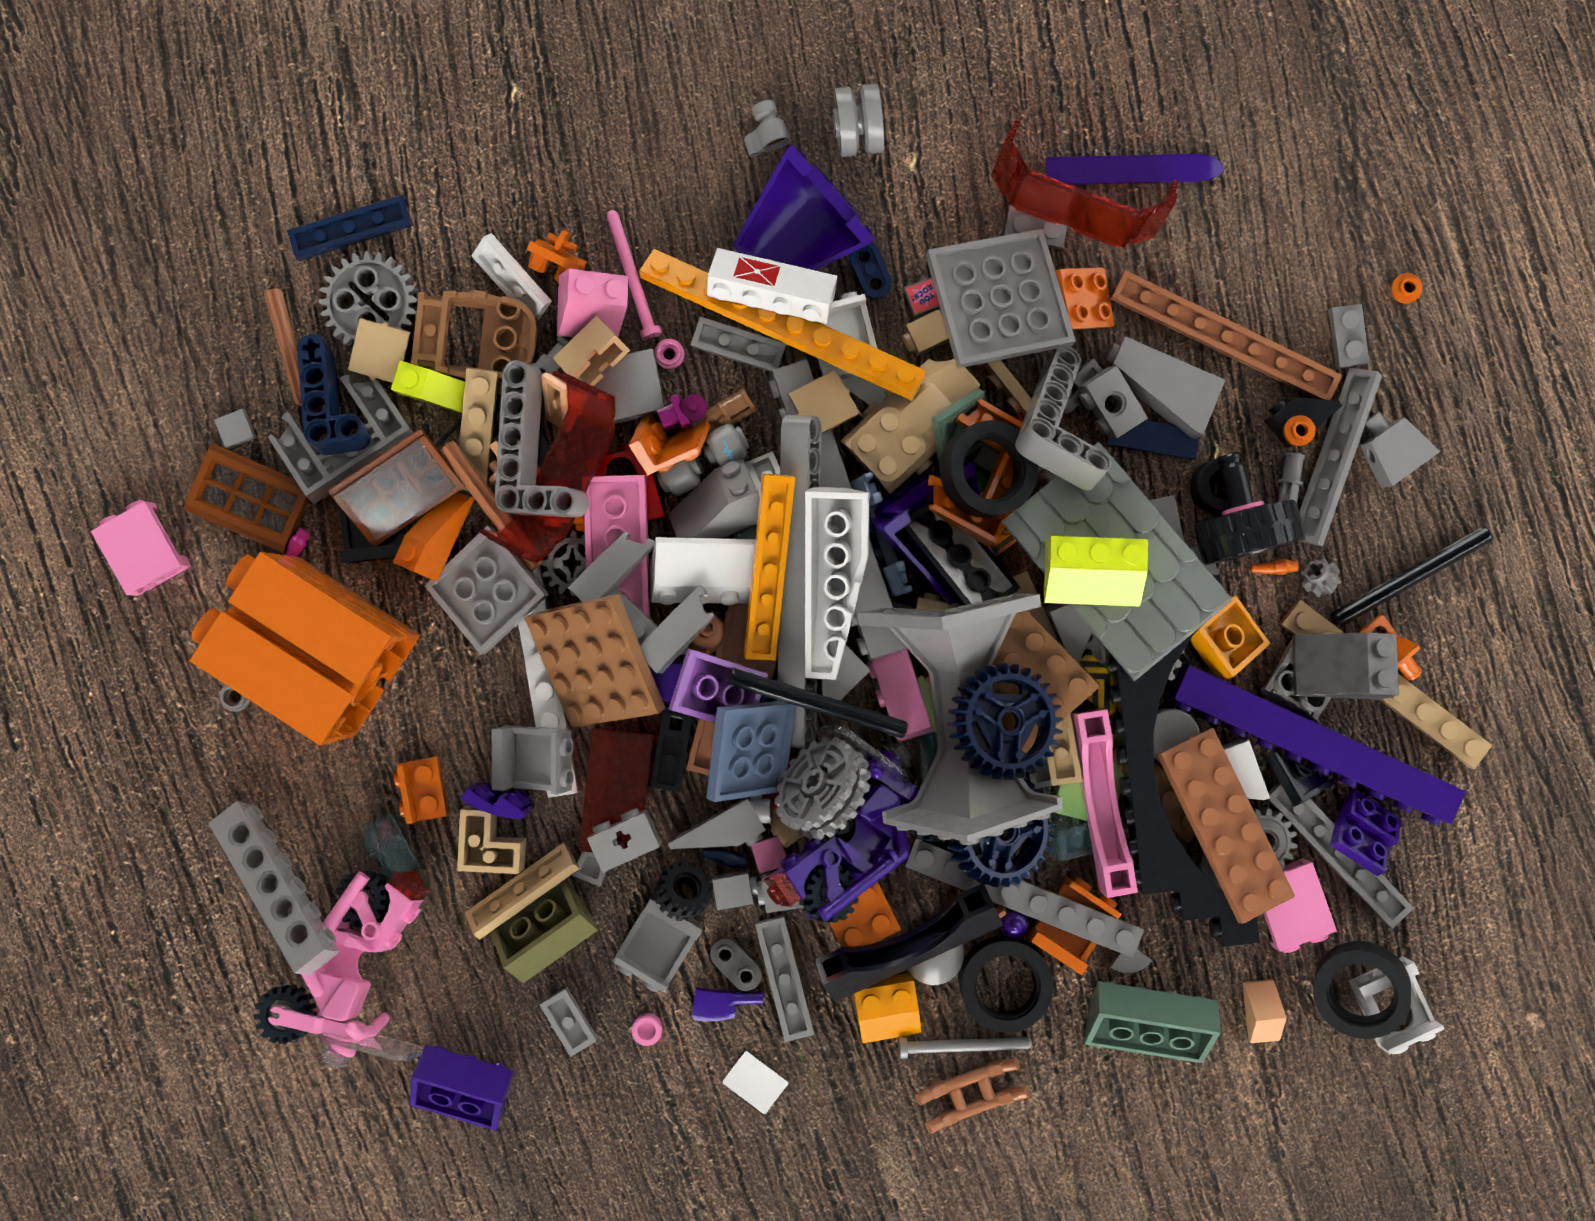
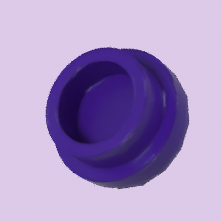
M1006 909V915L1000 918L1003 926L999 927V931L1003 936L1009 939H1018L1025 935L1028 929L1026 915L1012 909Z

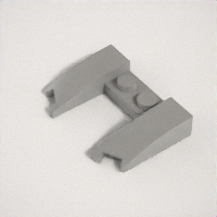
M344 375L340 378L368 420L365 426L371 432V441L366 448L335 455H318L316 450L305 439L303 431L288 411L281 417L289 425L280 439L271 434L268 437L299 487L312 503L315 504L329 495L328 489L337 484V482L413 433L377 378L352 384L350 375ZM357 430L354 431L353 433H351V434L348 435V436L354 435V434L357 432Z
M624 532L568 588L582 602L619 594L647 664L656 673L663 674L710 623L715 615L713 612L705 613L700 597L707 593L705 588L699 585L657 626L618 589L622 582L652 551L655 541L647 538L645 544L629 540L630 533Z

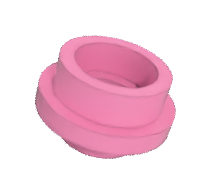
M664 339L657 344L654 350L656 362L664 369H675L684 360V349L677 340ZM669 349L675 351V357L670 360L664 357L665 351Z

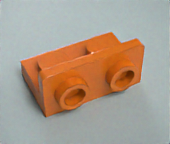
M439 756L397 764V770H394V781L396 787L401 790L402 800L399 801V811L401 817L406 819V824L448 816L449 810Z

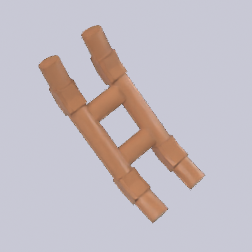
M1017 1057L992 1061L977 1069L944 1081H938L915 1094V1099L920 1106L946 1095L948 1092L955 1109L947 1110L925 1123L928 1132L933 1134L942 1128L957 1123L959 1120L994 1107L1030 1098V1091L1027 1086L1003 1089L994 1094L989 1077L992 1078L1005 1072L1018 1070L1020 1065ZM978 1082L983 1098L966 1104L961 1088Z

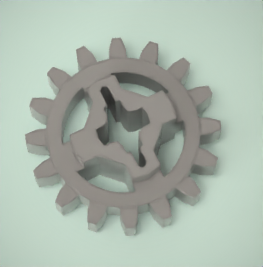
M572 531L570 538L562 532L560 533L561 541L557 542L551 539L549 542L553 548L551 550L543 549L542 551L548 556V560H543L542 563L543 566L548 567V570L542 576L552 578L549 583L551 588L560 585V594L564 595L567 589H569L568 587L586 569V558L582 554L581 544L585 546V533L580 539L578 538L577 531ZM568 545L567 552L560 558H556L557 553L564 546ZM573 556H575L576 560L581 561V566H577L574 573L573 568L567 566V562L572 561ZM555 569H561L567 575L568 583L564 582L557 575ZM570 590L571 596L576 597V595Z

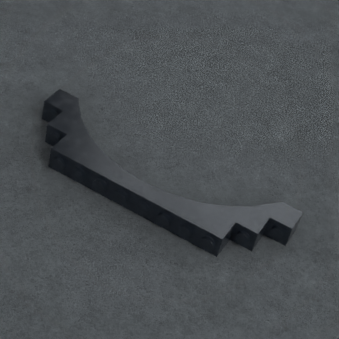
M1212 574L1214 578L1221 584L1220 574ZM1199 629L1136 681H1133L1110 653V655L1106 656L1107 671L1109 674L1112 673L1113 686L1109 687L1111 703L1116 704L1117 716H1113V729L1116 735L1119 734L1120 746L1116 747V757L1118 764L1123 767L1124 776L1120 777L1119 784L1122 795H1126L1127 807H1123V818L1125 825H1129L1130 837L1126 838L1130 855L1133 856L1137 890L1143 895L1173 891V893L1169 894L1172 912H1175L1183 921L1212 917L1213 919L1209 920L1211 937L1215 938L1223 947L1259 943L1257 917L1244 924L1238 923L1223 890L1217 887L1193 863L1175 837L1161 804L1154 772V729L1160 698L1173 665L1192 636Z

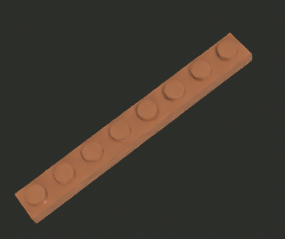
M1125 270L1122 273L1110 300L1314 399L1331 400L1341 380L1342 374Z

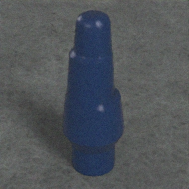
M704 849L702 851L703 858L720 862L732 869L736 867L745 869L748 857L739 855L734 851Z

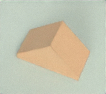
M545 372L541 377L546 420L569 433L579 418L591 392L588 391L586 393L569 378Z
M1274 980L1243 982L1248 1042L1279 1041L1286 1022V1015Z

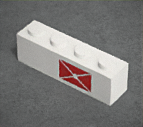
M717 248L708 273L707 296L827 324L835 296L837 276Z

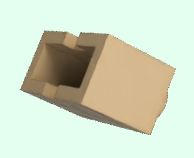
M596 315L553 359L570 379L587 393L604 377L601 372L608 365L614 367L630 350Z

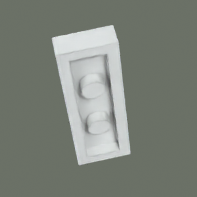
M492 233L484 236L472 257L507 297L517 299L527 305L532 311L535 320H539L552 302L551 299Z

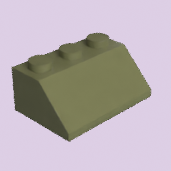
M566 878L491 931L490 934L503 968L524 983L598 930L588 908Z

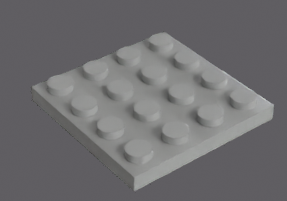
M1043 229L934 248L927 251L926 259L957 368L1068 347L1076 342Z

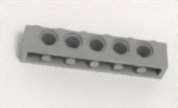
M236 801L208 824L293 972L311 975L339 953L334 943L336 942L335 935L329 928L324 926L319 918L321 916L320 910L306 896L304 883L298 877H295L290 869L292 863L284 853L280 852L276 845L278 842L277 837L270 829L266 828L262 821L263 814L260 809L254 804L250 805ZM249 832V837L245 841L246 835ZM263 856V862L259 865L260 859ZM278 880V885L274 890V883ZM292 904V912L288 916V909ZM307 929V937L303 941L302 936L304 931Z

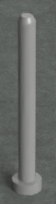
M898 1037L900 1059H908V1054L1022 1050L1032 1047V1040L1028 1037L907 1041V1037Z

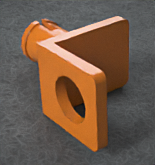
M1379 614L1359 632L1372 633L1376 627L1382 626L1385 634H1396L1398 670L1402 677L1410 681L1416 679L1422 673V668L1418 666L1412 657L1420 650L1419 645L1398 636L1385 616Z

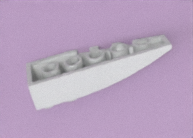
M813 487L805 491V678L837 679L869 557L868 492L835 487Z

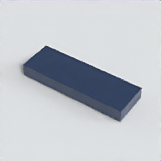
M1144 420L1119 438H1108L1106 436L1105 445L1195 460L1199 438L1196 440L1190 438L1173 424Z

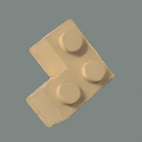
M467 805L460 809L457 871L519 874L525 869L526 838L496 837L497 816Z

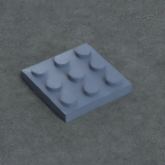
M783 701L717 707L707 799L719 802L778 792L776 791L777 785L783 781L781 775L784 771L788 770L796 705Z

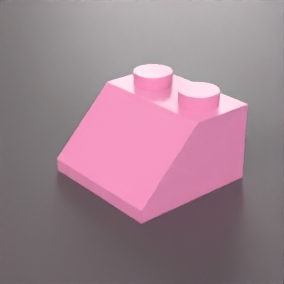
M567 269L560 274L557 336L574 338L597 315L618 337L627 309L628 276L577 269Z

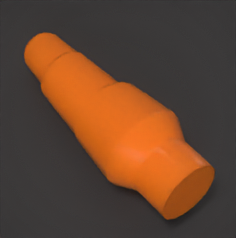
M1286 558L1251 565V572L1261 574L1286 575L1289 572H1298L1299 570L1298 560H1288Z

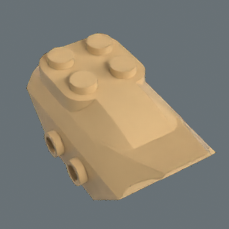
M929 358L919 367L926 370V375L912 401L886 390L884 394L887 398L879 405L873 402L862 413L865 418L840 440L869 473L872 472L873 477L889 494L896 490L914 472L920 476L933 464L929 458L937 451L932 418L980 386L979 382L965 367L957 368L955 359L935 362Z

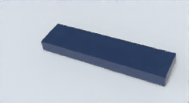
M399 195L289 229L287 233L296 260L302 261L414 225L406 199L403 195Z

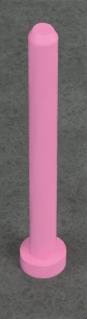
M611 210L607 213V219L625 275L628 276V284L643 330L640 331V336L642 340L654 339L660 336L662 332L659 325H654L619 214L615 210Z

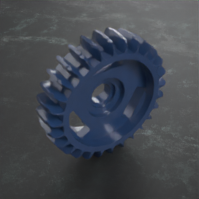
M1006 663L999 664L997 667L996 665H989L986 667V671L983 669L975 671L976 678L974 676L965 678L968 686L963 685L957 688L963 696L951 699L958 704V708L948 710L950 714L956 715V720L948 722L947 725L956 727L957 732H954L949 737L959 738L960 743L954 749L965 750L966 752L961 757V760L968 761L973 759L970 768L977 770L981 767L980 775L988 776L991 774L993 779H1002L1003 776L1005 780L1014 779V775L1016 778H1024L1026 773H1036V766L1044 767L1046 765L1043 756H1054L1049 749L1050 746L1060 745L1053 738L1055 734L1063 733L1062 730L1056 728V723L1064 719L1055 716V711L1059 710L1062 706L1052 704L1051 700L1057 694H1047L1046 690L1050 684H1039L1041 678L1039 674L1030 677V668L1020 670V665L1013 664L1008 667ZM992 683L1015 684L1019 686V694L992 693ZM1006 712L1013 714L1016 720L1014 728L1010 731L1006 730L1001 723L1002 716ZM973 722H975L988 747L985 751L982 750L975 739L972 729ZM1037 725L1036 739L1029 751L1025 753L1021 749L1034 726Z
M1023 778L1028 787L1032 791L1043 793L1041 790L1035 788L1034 783L1026 781L1025 778ZM1048 819L1032 820L1027 822L1025 827L1010 828V833L1005 839H1000L999 836L983 837L976 843L979 851L977 854H975L972 845H962L959 840L955 839L947 848L956 851L951 859L959 862L957 868L966 872V876L976 879L977 882L992 887H999V885L1009 887L1011 882L1020 884L1021 877L1030 879V869L1039 871L1036 864L1038 860L1047 861L1042 854L1044 850H1052L1047 845V840L1055 837L1048 833V831L1055 824L1049 822ZM1026 839V842L1020 853L1013 860H1010L1013 854L1017 851V849Z

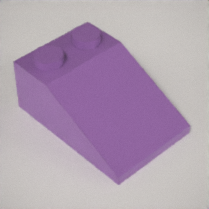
M688 648L669 709L715 723L717 707L759 703L761 694L741 689L728 683L732 668L767 678L768 674Z

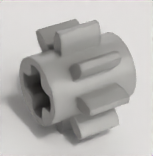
M1325 558L1310 561L1304 571L1300 573L1305 579L1301 584L1307 592L1313 591L1316 597L1332 594L1337 585L1342 582L1337 576L1340 570L1335 563L1329 564Z

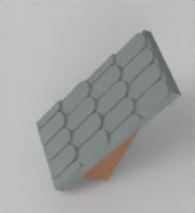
M1098 442L1094 447L1107 454L1111 460V467L1094 489L1083 490L1056 476L1038 493L1034 494L1021 507L1016 509L1014 513L1005 518L1002 523L1044 574L1045 542L1050 536L1148 539V572L1139 607L1070 604L1133 681H1136L1231 602V597L1199 561L1196 554L1159 514L1155 506L1132 482L1128 474Z

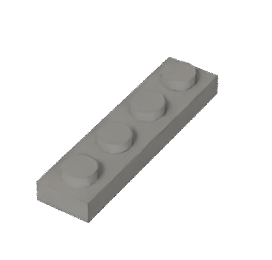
M781 915L755 922L785 1042L814 1035L785 916Z

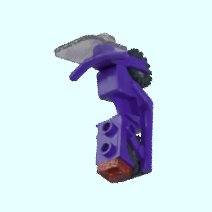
M838 724L821 727L817 734L820 738L828 737L831 740L833 737H838L842 741L847 742L851 748L864 755L863 758L869 763L867 770L871 772V778L867 781L873 784L870 786L869 791L863 795L865 799L863 806H858L856 809L857 815L854 818L855 828L853 836L847 842L835 836H826L822 840L812 838L804 844V850L798 854L792 853L780 862L781 867L764 879L769 887L767 893L775 904L792 907L799 901L800 905L805 906L803 912L809 919L831 923L848 918L846 914H852L855 910L851 907L852 904H858L859 899L857 897L909 856L906 831L897 830L896 826L883 824L882 811L912 802L920 789L906 781L909 776L906 770L911 767L910 760L912 757L904 745L892 743L888 746V750L879 752L856 734ZM908 830L910 834L916 833L914 837L923 839V841H943L938 839L937 835H918L917 831ZM842 864L847 869H842L839 865Z

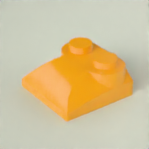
M1236 595L1232 596L1231 602L1208 620L1190 639L1191 644L1209 669L1224 679L1234 677L1271 644Z

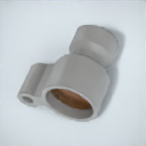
M764 100L755 104L752 107V112L755 120L760 124L757 129L744 138L749 157L751 158L763 152L779 150L791 141L784 121L776 117L778 111L774 101Z

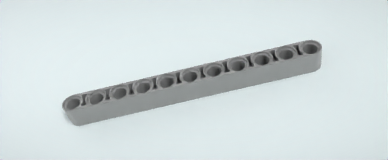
M786 415L781 423L780 475L794 476L795 487L778 634V682L817 693V679L805 678V491L813 487H821L822 429L818 416ZM796 706L791 739L792 748H805L807 750L810 748L811 742L816 740L817 712Z

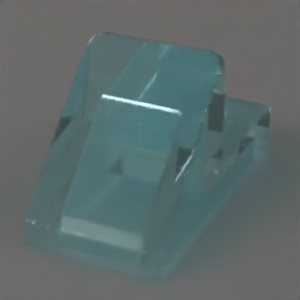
M391 812L363 826L368 856L370 858L376 855L390 881L419 865Z
M1088 822L1070 826L1055 825L1049 828L1048 833L1055 837L1048 839L1049 846L1052 849L1049 850V854L1056 860L1066 861L1093 854Z

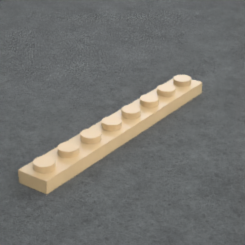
M1296 600L1279 623L1293 635L1344 633L1302 600ZM1398 674L1399 695L1380 701L1468 768L1475 769L1492 747V744Z

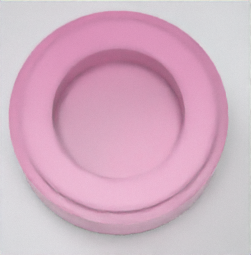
M644 1013L638 1016L632 1026L634 1040L643 1046L655 1044L660 1039L663 1031L661 1020L651 1013Z

